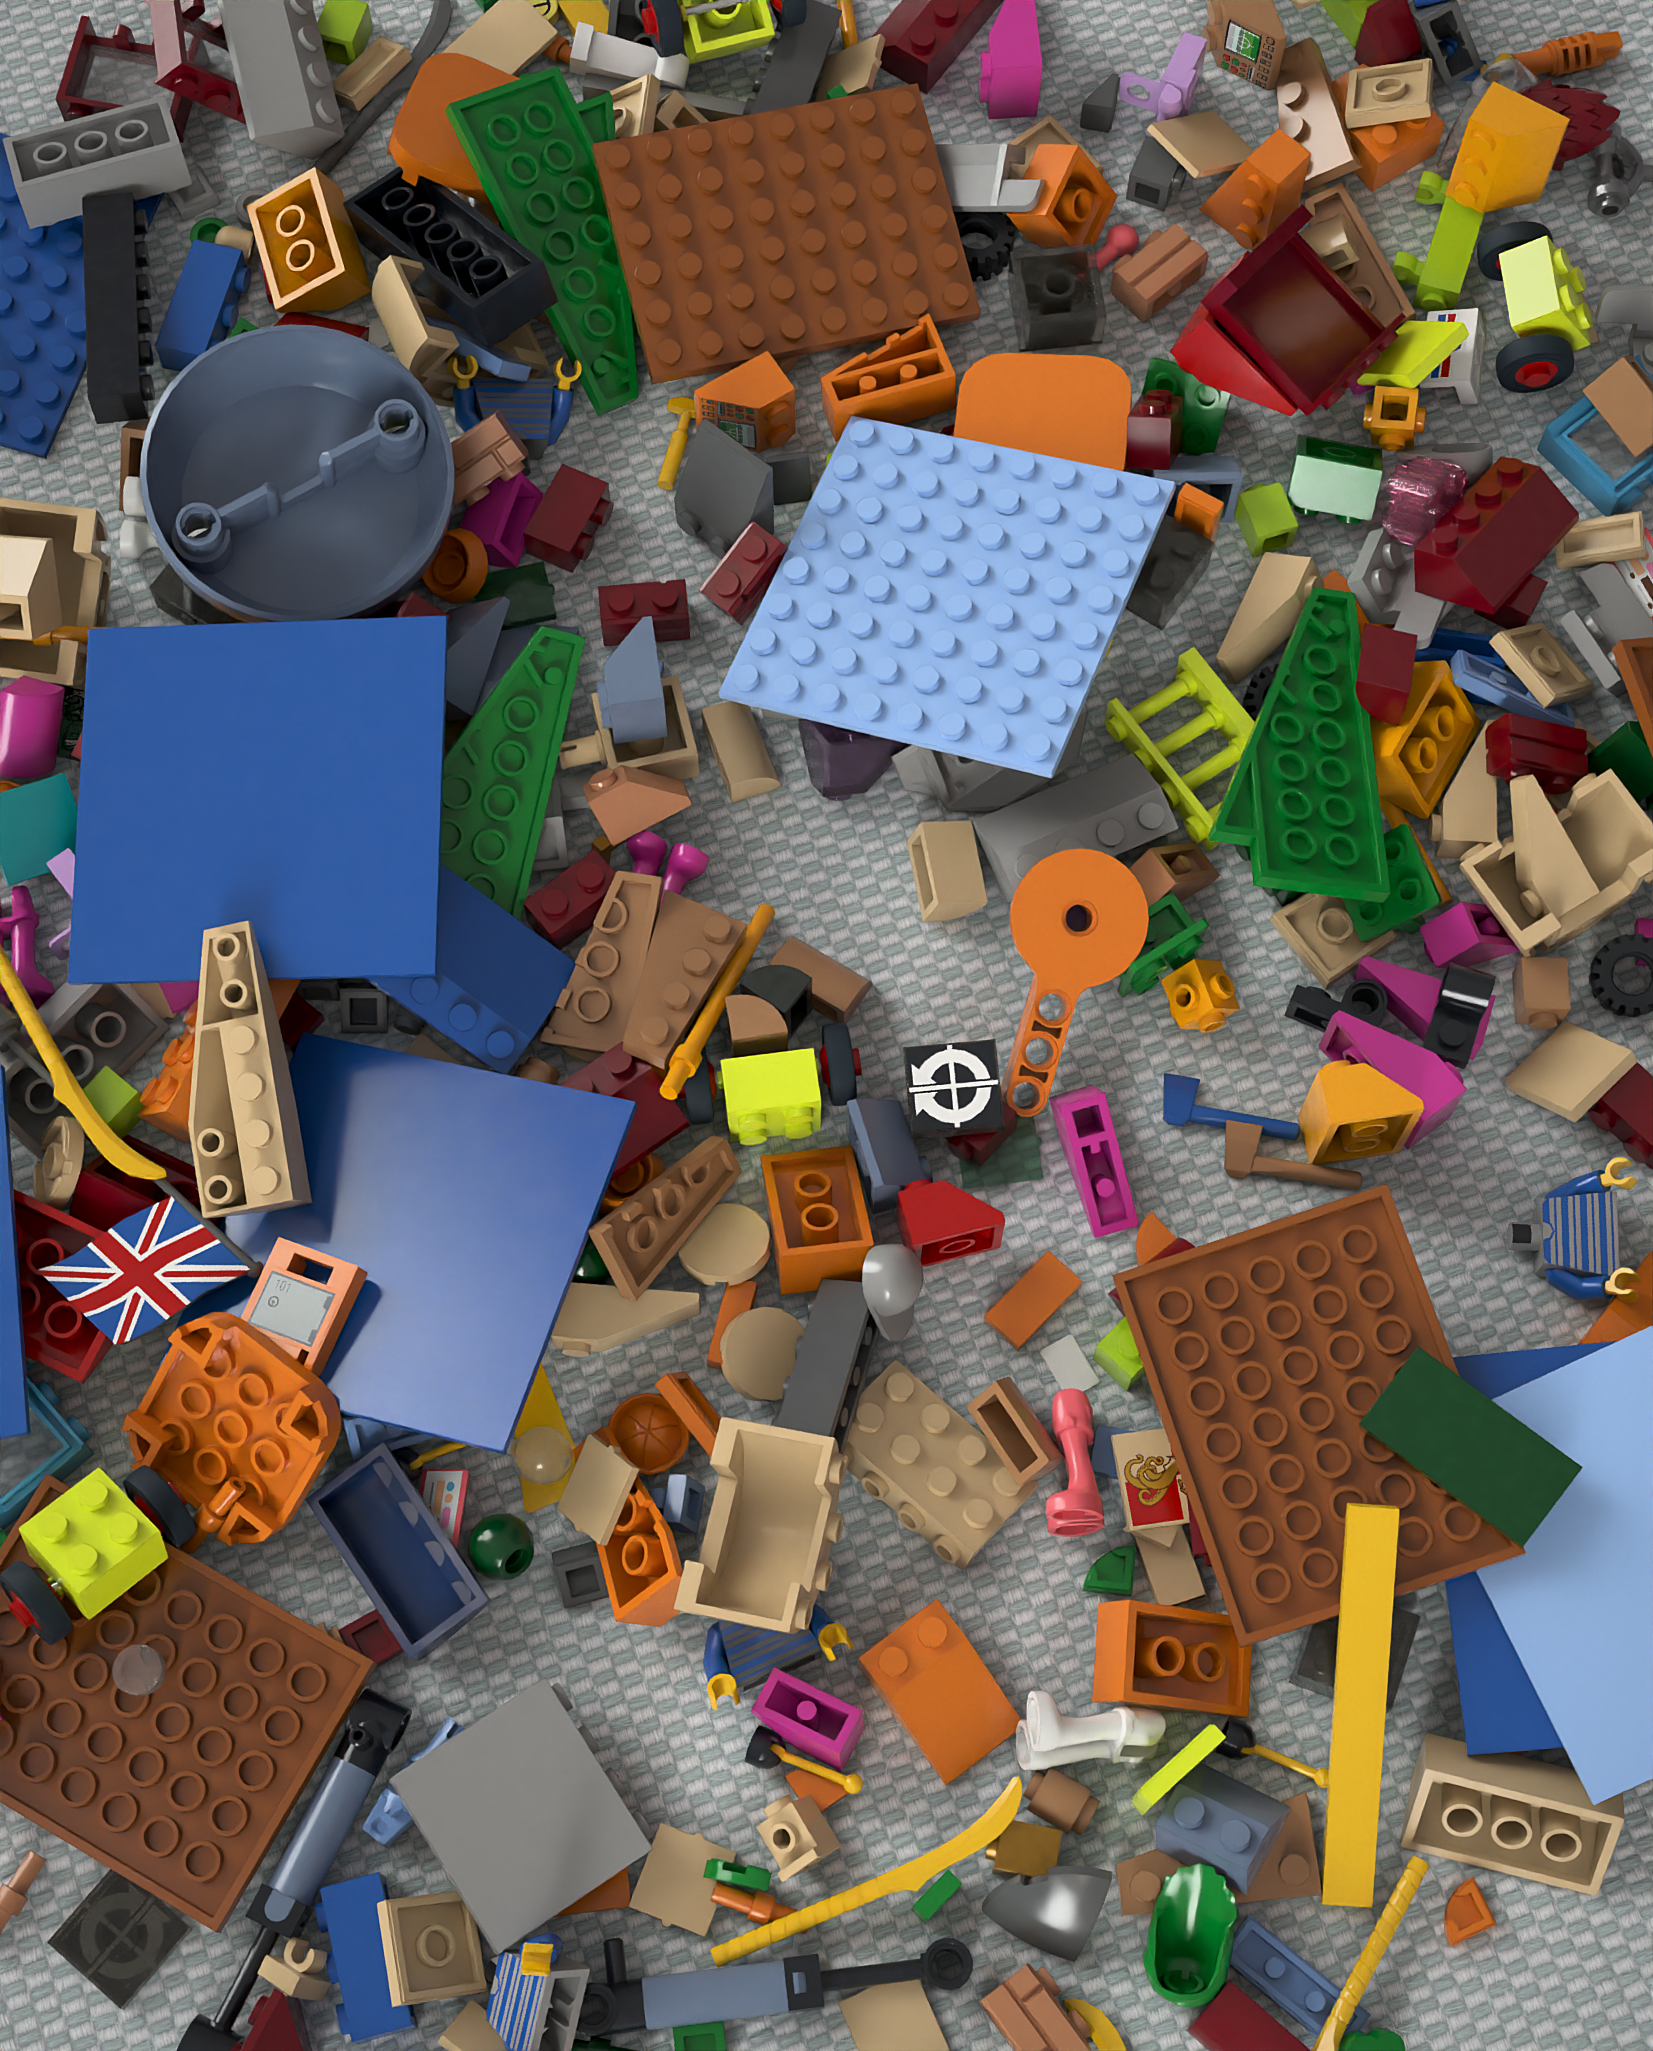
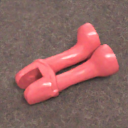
M1075 1388L1059 1391L1054 1396L1052 1402V1433L1056 1440L1055 1444L1058 1448L1062 1449V1454L1065 1457L1064 1461L1069 1480L1067 1490L1056 1493L1047 1499L1046 1516L1047 1531L1052 1535L1061 1537L1085 1536L1095 1533L1104 1527L1103 1503L1088 1453V1447L1094 1445V1432L1092 1430L1093 1408L1086 1394Z

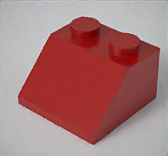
M930 1179L913 1181L904 1187V1191L898 1192L896 1222L903 1246L911 1249L921 1261L922 1268L1000 1248L1005 1226L1003 1212L944 1180L932 1183Z

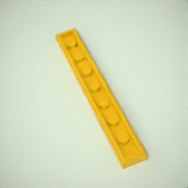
M1347 1503L1321 1875L1322 1894L1320 1895V1901L1325 1905L1372 1908L1400 1510L1397 1506Z

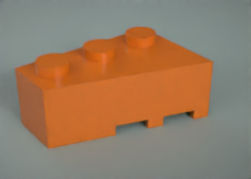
M1278 128L1231 174L1199 210L1234 236L1239 245L1253 251L1298 208L1311 152Z
M929 313L918 319V326L900 336L896 332L886 338V345L869 355L863 352L820 378L823 413L835 442H839L851 416L900 425L957 409L956 374Z

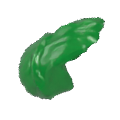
M1198 1863L1193 1866H1183L1177 1868V1872L1174 1875H1167L1165 1877L1163 1888L1154 1905L1148 1929L1147 1946L1142 1954L1147 1979L1152 1989L1159 1996L1182 2007L1193 2008L1211 2001L1222 1989L1230 1968L1238 1909L1234 1893L1226 1885L1225 1876L1216 1874L1213 1865Z

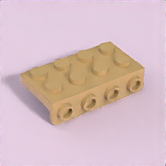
M897 1359L861 1393L843 1453L847 1456L846 1469L861 1481L862 1487L871 1497L882 1500L894 1510L900 1522L907 1529L920 1533L933 1545L936 1554L943 1561L954 1564L960 1569H965L982 1547L1035 1492L1039 1483L1033 1480L1019 1486L989 1440Z

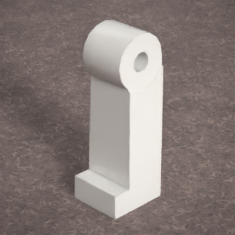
M578 21L570 55L569 72L583 76L586 73H592L630 81L652 73L661 81L660 86L685 90L690 67V59L680 53L675 56L661 58L653 47L594 31L593 25Z

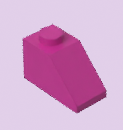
M1461 902L1419 927L1425 941L1424 951L1436 968L1447 969L1450 962L1470 967L1519 951L1490 909L1484 904Z
M775 1667L751 1709V1713L796 1749L841 1772L865 1729L862 1710Z

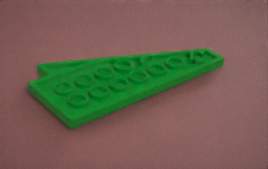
M555 66L450 103L445 113L505 232L540 258L545 264L559 301L545 310L573 368L576 360L580 362L582 371L578 378L597 416L633 403L639 397L631 302L592 154V144L616 140L611 93L607 92L576 103L559 67Z
M1313 587L1307 596L1211 827L1209 841L1250 846L1253 886L1383 903L1390 895V885L1369 713L1360 705L1355 690L1361 652L1355 593Z
M545 626L538 627L444 755L441 864L519 921L523 912V902L526 899L585 643V637Z

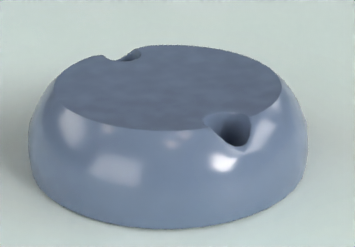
M291 324L264 327L224 340L200 354L166 388L150 418L141 451L140 482L143 506L150 530L162 554L177 575L195 594L217 610L245 623L367 619L378 614L407 593L429 568L447 531L455 498V468L450 439L445 423L434 401L422 384L403 364L377 346L348 333L319 326ZM396 426H403L392 433L384 432ZM203 528L207 529L194 537L188 536L195 530Z

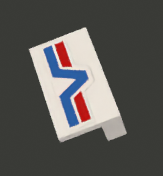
M1479 308L1429 311L1427 321L1464 322L1470 335L1419 384L1420 387L1455 386L1461 405L1478 404L1486 340V329Z

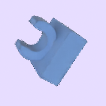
M670 1474L667 1490L656 1488L648 1490L649 1495L670 1527L680 1533L698 1534L705 1486L688 1475Z

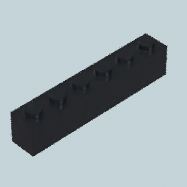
M133 192L82 197L87 397L97 424L149 419L148 401L155 400V390L152 376L147 374V367L154 365L150 340H146V333H152L151 314L149 307L144 306V300L151 299L149 278L147 274H143V267L150 266L148 246L146 241H142V235L149 233L145 209L137 208Z

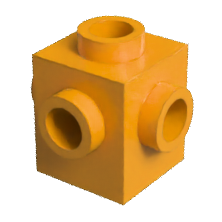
M1375 386L1373 404L1366 403L1363 429L1371 430V444L1379 445V448L1387 451L1414 447L1415 434L1424 433L1426 407H1419V389Z
M1193 959L1160 980L1170 1003V1013L1180 1029H1197L1201 1033L1213 1032L1226 1024L1225 1018L1240 1010L1234 995V984L1225 973L1221 961Z

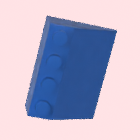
M441 864L437 976L376 977L364 979L491 1071L507 1075L556 1004L562 989L566 988L576 964L574 960Z

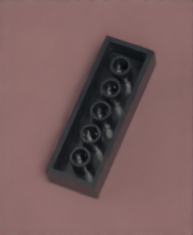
M399 166L343 203L357 238L364 247L382 261L393 255L422 263L425 270L411 285L489 348L505 340L511 333L532 319L539 317L545 310L559 302L544 262L444 185L420 176L415 187L401 178L403 170Z

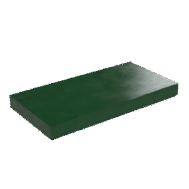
M1419 1346L1359 1423L1361 1429L1520 1548L1524 1547L1583 1468Z

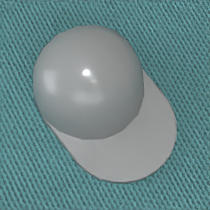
M1482 443L1428 444L1396 450V457L1411 460H1427L1431 472L1443 485L1453 488H1466L1473 486L1490 469L1493 464L1492 445Z
M900 1244L873 1246L866 1255L862 1271L863 1294L867 1306L880 1333L889 1341H900L909 1332L913 1320L914 1302L921 1292L924 1278L919 1258L911 1249Z

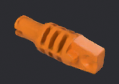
M1594 31L1580 33L1579 35H1570L1569 37H1561L1557 40H1548L1543 44L1542 48L1511 54L1513 61L1508 67L1518 70L1513 75V80L1544 73L1551 77H1558L1562 74L1567 75L1572 72H1581L1583 69L1590 70L1603 66L1606 60L1618 56L1620 49L1623 47V42L1619 31L1595 34Z

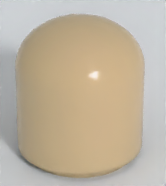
M228 225L218 231L215 237V244L242 250L247 265L251 260L256 238L254 232Z

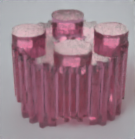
M1423 456L1413 458L1412 462L1407 463V466L1396 465L1395 472L1390 474L1391 479L1386 483V493L1392 496V500L1388 504L1390 505V509L1387 511L1389 517L1382 516L1380 528L1385 527L1391 539L1417 546L1469 491V485H1467L1469 478L1466 477V470L1457 465Z

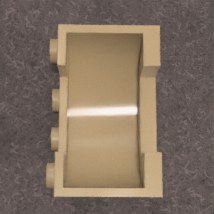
M390 255L378 266V272L372 286L373 304L399 362L422 384L435 405L454 407L453 386L457 385V381L448 373L447 363L450 358L456 357L457 369L460 374H464L468 366L466 358L453 352L459 346L454 332L429 326L424 315L449 320L459 327L465 328L430 299L414 295L410 285L425 270L422 263ZM529 322L511 333L505 340L494 345L531 366L528 378L538 377L549 367ZM478 366L477 373L474 376L503 378L490 373Z
M0 497V535L52 538L63 625L105 627L110 598L111 559L110 556L101 551L100 541L107 542L108 533L100 512L96 509ZM0 639V677L19 679L25 675L48 683L79 686L86 680V668L84 667L87 662L88 644L61 639V642H54L52 647L35 646L33 641Z
M1612 769L1607 770L1598 777L1595 773H1590L1579 780L1572 787L1574 792L1567 808L1556 814L1599 890L1598 894L1559 918H1556L1551 912L1538 920L1537 917L1531 916L1524 908L1520 900V894L1523 892L1516 881L1513 835L1503 839L1501 842L1496 840L1487 847L1480 843L1460 857L1461 863L1459 868L1526 958L1534 957L1538 954L1534 948L1539 947L1545 954L1578 937L1635 897L1633 894L1637 892L1643 879L1647 884L1653 881V823Z
M721 1416L710 1460V1465L719 1474L699 1560L698 1562L685 1561L674 1609L685 1613L787 1634H796L801 1629L807 1630L811 1622L813 1606L819 1590L827 1591L830 1586L833 1573V1563L828 1561L832 1542L838 1543L840 1541L843 1531L844 1515L837 1513L839 1488L843 1482L847 1467V1456L839 1454L837 1441L833 1437Z

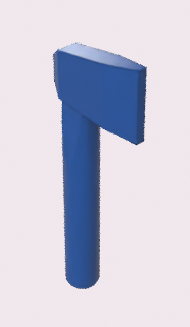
M1164 1073L1163 1120L1168 1125L1182 1127L1191 1122L1226 1129V1120L1262 1125L1261 1135L1296 1141L1300 1135L1298 1123L1194 1105L1200 1079Z

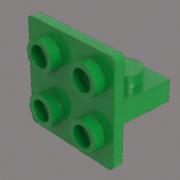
M1153 357L1148 366L1141 395H1146V392L1150 390H1168L1172 392L1173 397H1183L1182 448L1180 452L1200 456L1204 453H1215L1220 431L1229 408L1230 393L1199 382L1192 374L1184 372L1176 362Z
M1401 824L1383 834L1390 885V895L1383 903L1342 898L1357 935L1362 942L1368 943L1395 928L1413 935L1420 931L1419 927L1426 924L1422 914L1442 904L1441 896L1412 829L1406 824Z
M1173 892L1148 907V931L1143 947L1134 962L1119 975L1122 982L1118 992L1122 997L1127 996L1133 991L1138 996L1144 994L1160 981L1158 975L1169 968L1175 971L1191 960L1196 959L1197 956L1194 952L1205 943L1202 938L1210 925L1205 918L1195 923Z

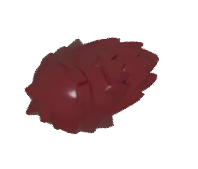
M1550 78L1532 87L1525 86L1517 92L1570 119L1552 170L1556 171L1563 170L1564 162L1583 156L1594 150V147L1605 142L1613 132L1612 129L1607 128L1619 118L1621 112L1615 106L1604 102L1607 98V95L1586 88H1570L1569 85L1564 84L1552 85Z

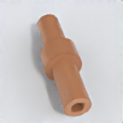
M31 1850L23 1859L8 1885L2 1883L0 1887V1934L11 1916L17 1917L29 1899L25 1896L26 1892L46 1862L45 1858Z

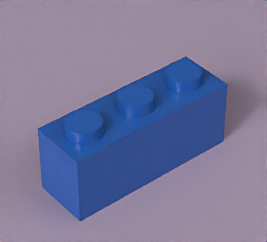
M193 240L155 343V348L163 368L181 372L200 354L224 341L229 328L233 329L239 315L238 303L241 294L248 292L252 277L251 269L247 268L242 250Z
M377 1872L320 1888L322 1901L315 1903V1912L321 1933L329 1932L333 1952L327 1953L326 1966L331 1983L340 1984L343 2003L336 2005V2013L342 2035L350 2034L351 2042L361 2044L418 2028L413 2004L392 2007L377 1903L390 1899L386 1877Z

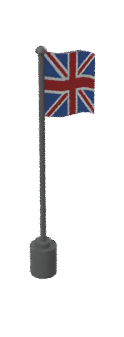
M0 1001V1052L5 1053L10 1049L13 1050L54 1088L50 1072L18 1043L21 1037V1019ZM165 1178L153 1181L170 1196L169 1198L125 1218L76 1254L49 1267L37 1270L117 1346L133 1342L157 1330L204 1295L245 1275L257 1278L264 1269L261 1261L255 1263L209 1219L203 1218L202 1213Z

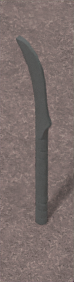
M434 0L427 27L410 54L412 60L376 94L345 129V136L327 149L310 169L315 167L326 176L386 110L389 104L398 96L410 90L421 65L434 53L450 26L452 16L450 0Z

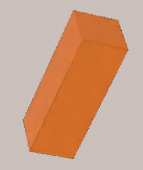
M746 1280L740 1284L729 1286L727 1281L707 1356L708 1367L722 1370V1351L719 1352L720 1340L727 1325L740 1313L753 1309L757 1294V1282Z

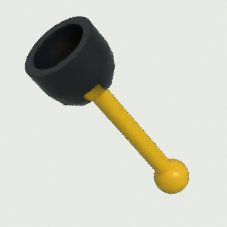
M452 1441L422 1454H418L412 1448L407 1447L395 1449L392 1453L410 1480L414 1482L421 1474L423 1463L468 1445Z
M1232 1716L1228 1717L1221 1731L1226 1738L1216 1748L1215 1752L1217 1754L1239 1761L1255 1753L1313 1778L1316 1785L1321 1788L1328 1787L1329 1769L1320 1768L1317 1770L1257 1744L1256 1735L1251 1726Z
M759 1725L751 1738L745 1756V1763L762 1769H771L784 1761L839 1783L850 1794L859 1793L863 1787V1780L857 1774L846 1776L786 1752L783 1738L769 1728Z

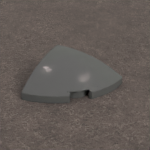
M1083 1866L1049 1867L1048 1875L1035 1876L1025 1886V1875L1019 1874L997 1886L982 1902V1912L1012 1935L1042 1951L1075 1962L1083 1950L1100 1914L1112 1881V1871Z

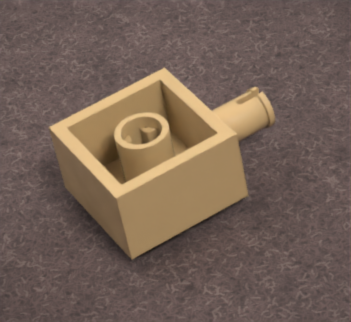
M678 675L661 678L668 737L614 744L612 728L603 729L598 692L593 693L591 698L597 730H594L595 735L561 742L559 760L562 770L601 761L602 765L606 764L607 768L613 770L624 765L679 780L700 776L698 752Z

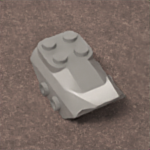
M1085 703L1053 778L1079 759L1088 717ZM912 744L891 756L905 790L918 791L938 799L947 812L996 811L1024 799L1052 779Z

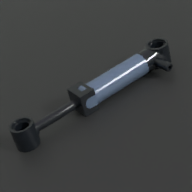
M369 1688L362 1692L348 1717L344 1730L345 1734L267 1885L261 1884L245 1917L261 1924L262 1927L214 2020L198 2014L183 2035L177 2051H231L237 2042L242 2045L244 2044L245 2036L232 2030V2027L259 1976L257 1973L266 1954L270 1955L280 1934L289 1939L292 1937L300 1938L314 1911L311 1906L388 1755L395 1750L404 1735L411 1718L412 1709Z
M621 1938L606 1939L603 1942L607 1982L587 1983L583 2002L588 1997L601 1996L607 2001L608 2014L601 2023L588 2025L583 2021L580 2013L576 2030L588 2037L599 2038L605 2035L739 2018L824 2009L823 1992L921 1979H923V1984H928L930 1988L938 1992L951 1993L959 1990L969 1980L973 1971V1959L970 1950L964 1943L954 1938H942L934 1941L927 1948L926 1952L920 1953L919 1959L820 1971L819 1955L811 1954L787 1957L777 1961L627 1979L623 1940ZM947 1951L959 1958L961 1971L956 1978L944 1980L934 1972L933 1959L938 1953Z

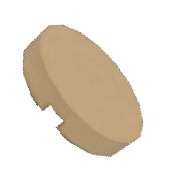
M58 1116L48 1125L40 1143V1149L46 1150L43 1162L37 1161L34 1167V1198L55 1209H62L69 1201L81 1171L85 1135L84 1129L76 1118Z
M731 1203L717 1204L679 1248L681 1266L690 1277L705 1285L717 1286L716 1282L727 1281L729 1286L740 1284L757 1275L768 1262L771 1245L768 1225L758 1212L744 1205Z
M763 1306L740 1313L727 1325L720 1340L719 1352L722 1351L723 1364H721L724 1377L737 1393L749 1400L772 1402L782 1399L783 1384L786 1377L792 1375L796 1362V1343L800 1336H804V1328L795 1317L780 1308Z

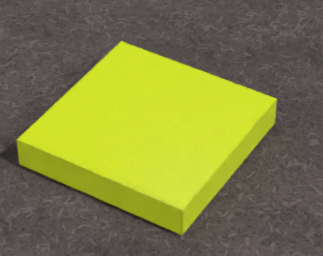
M1407 320L1396 331L1399 334L1398 338L1381 352V356L1363 371L1364 374L1357 380V383L1359 385L1415 388L1461 345L1470 334L1464 322Z
M1215 1724L1208 1725L1132 1797V1805L1142 1816L1146 1814L1178 1782L1207 1758L1222 1743L1226 1736Z

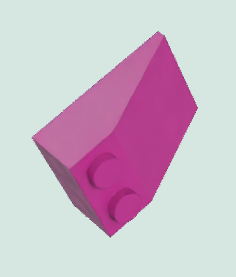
M1005 0L989 33L988 52H981L979 102L987 103L988 119L1037 117L1042 57L1035 0Z
M1340 1010L1332 1015L1318 1046L1331 1062L1347 1060L1350 1061L1351 1065L1366 1063L1423 1100L1425 1109L1404 1144L1407 1150L1448 1120L1467 1090L1463 1085V1078L1456 1067L1449 1062L1444 1063L1436 1053Z

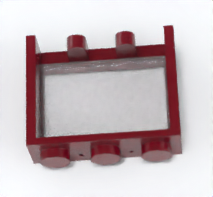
M142 0L141 2L150 6L158 77L154 80L155 84L246 124L220 14L208 23L198 18L205 13L204 0H185L181 4L180 0Z
M81 15L55 98L65 122L165 95L179 142L183 143V134L193 104L192 100L155 84L154 80L158 77L154 38L152 45L136 43L131 29L122 24L116 25L112 38L100 37L96 35L90 17ZM192 36L186 51L187 61L203 68L209 63L203 43Z

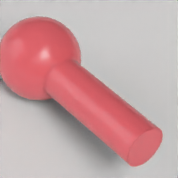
M1118 224L1112 227L1107 233L1106 244L1073 272L1074 278L1082 285H1085L1116 257H1123L1126 254L1132 255L1139 244L1137 231L1128 224Z

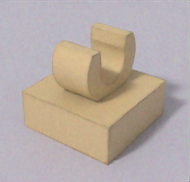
M292 1937L286 1944L284 1957L266 1954L257 1974L291 1997L323 2002L331 1985L330 1981L318 1974L327 1960V1953L325 1951L311 1948L304 1960V1953L310 1941L304 1938Z

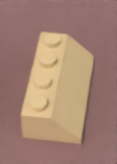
M1426 1732L1412 1774L1400 1847L1597 1896L1625 1820L1623 1792L1593 1805L1574 1769L1510 1753L1467 1756L1466 1742Z

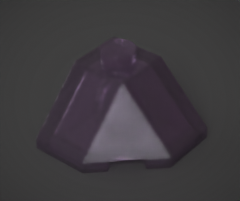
M798 719V727L811 784L822 797L833 801H843L850 799L852 794L866 793L893 764L891 756L908 746L907 743L808 719Z

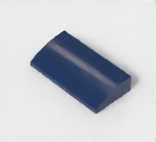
M385 1442L379 1444L305 1499L409 1659L421 1661L458 1632L491 1602V1599Z

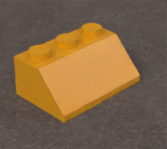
M1493 81L1469 117L1445 195L1453 198L1460 205L1471 207L1480 213L1538 202L1545 189L1570 119Z
M315 167L246 206L274 306L280 313L339 310L372 291L354 228L343 206V203L346 201L342 188Z
M1446 660L1414 662L1411 690L1399 726L1380 721L1371 715L1369 717L1379 796L1420 819L1429 818L1482 724L1462 688L1453 683L1452 671Z
M1340 1060L1324 1065L1322 1070H1318L1298 1114L1309 1164L1325 1165L1400 1153L1425 1109L1423 1100L1366 1063L1351 1065L1350 1061Z

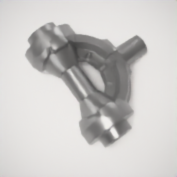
M1615 122L1607 128L1612 129L1611 136L1605 142L1594 147V150L1587 153V156L1594 159L1597 171L1596 183L1590 187L1587 195L1588 208L1592 213L1604 218L1620 214L1629 205L1630 198L1637 192L1643 181L1653 182V165L1643 164L1641 154L1622 136L1621 128ZM1612 159L1618 163L1622 171L1620 180L1614 176Z

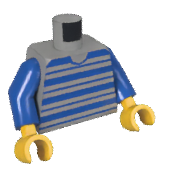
M1616 1157L1607 1164L1606 1173L1603 1170H1597L1576 1177L1547 1193L1544 1200H1541L1533 1211L1532 1223H1509L1507 1231L1508 1249L1533 1251L1535 1275L1546 1278L1550 1285L1573 1300L1611 1299L1616 1294L1625 1303L1630 1304L1637 1301L1639 1295L1635 1290H1622L1626 1283L1631 1281L1640 1282L1641 1279L1632 1269L1620 1268L1617 1192L1610 1191L1612 1185H1616L1623 1190H1630L1636 1185L1637 1179L1633 1176L1618 1180L1619 1171L1622 1168L1632 1166L1633 1163L1626 1158Z
M548 1933L527 1939L522 1942L519 1949H505L499 1956L491 1959L485 1968V1979L492 1985L486 2011L487 2021L501 2036L507 2051L572 2050L590 1968L560 1955L563 1951V1941L556 1934Z

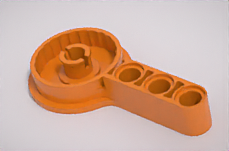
M1082 848L1069 849L1043 858L1024 875L1012 898L1010 907L1012 938L1020 956L1035 974L999 1096L1001 1100L1017 1112L1018 1116L1031 1117L1037 1115L1045 1107L1080 994L1087 988L1104 984L1122 974L1137 958L1146 939L1149 914L1145 894L1140 883L1123 863L1100 851ZM1074 905H1080V908L1086 914V923L1077 932L1071 930L1066 923V913ZM1047 994L1056 996L1060 1003L1058 1015L1051 1020L1045 1019L1039 1010L1040 1001ZM1040 1038L1046 1044L1047 1055L1040 1063L1033 1064L1027 1058L1026 1047L1033 1039ZM1027 1082L1033 1088L1034 1098L1027 1107L1019 1108L1013 1101V1091L1019 1084Z

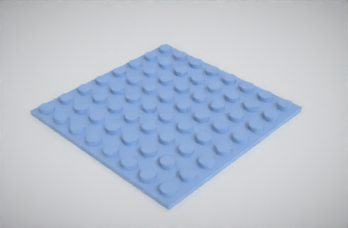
M851 416L718 692L719 697L725 700L1053 778L1174 494L1176 483Z
M1653 1325L1492 1399L1497 1405L1583 1467L1524 1545L1526 1552L1524 1556L1478 1570L1476 1573L1593 1805L1653 1778Z

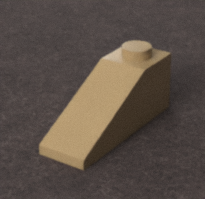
M1270 552L1264 553L1215 658L1230 684L1241 682L1292 634L1305 600L1312 588H1324L1323 578L1311 557Z
M1496 720L1486 721L1445 794L1437 813L1431 814L1429 817L1428 840L1435 841V857L1460 859L1472 847L1480 843L1487 847L1497 840V777L1486 774V754L1488 749H1486L1485 730L1488 725Z
M1534 775L1518 776L1510 781L1516 881L1523 892L1520 894V900L1526 911L1531 916L1537 917L1538 920L1551 912L1556 918H1559L1598 894L1599 890Z
M571 1282L551 1337L555 1348L562 1349L563 1354L573 1357L590 1356V1351L603 1352L700 1315V1293L646 1289L639 1299L635 1301L623 1298L617 1286Z

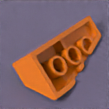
M600 1427L593 1433L609 1445L620 1447L609 1428ZM586 1440L573 1449L575 1462H577ZM621 1449V1453H620V1454H622L625 1458H627L626 1455L624 1454L623 1450ZM637 1475L607 1546L599 1545L597 1542L596 1545L615 1621L661 1627L681 1612L676 1611L674 1605L683 1569L673 1532Z

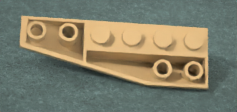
M0 535V637L34 640L63 626L52 538Z
M251 921L207 929L203 932L188 1127L202 1216L205 1219L264 1213L312 1203L289 1066L268 978Z

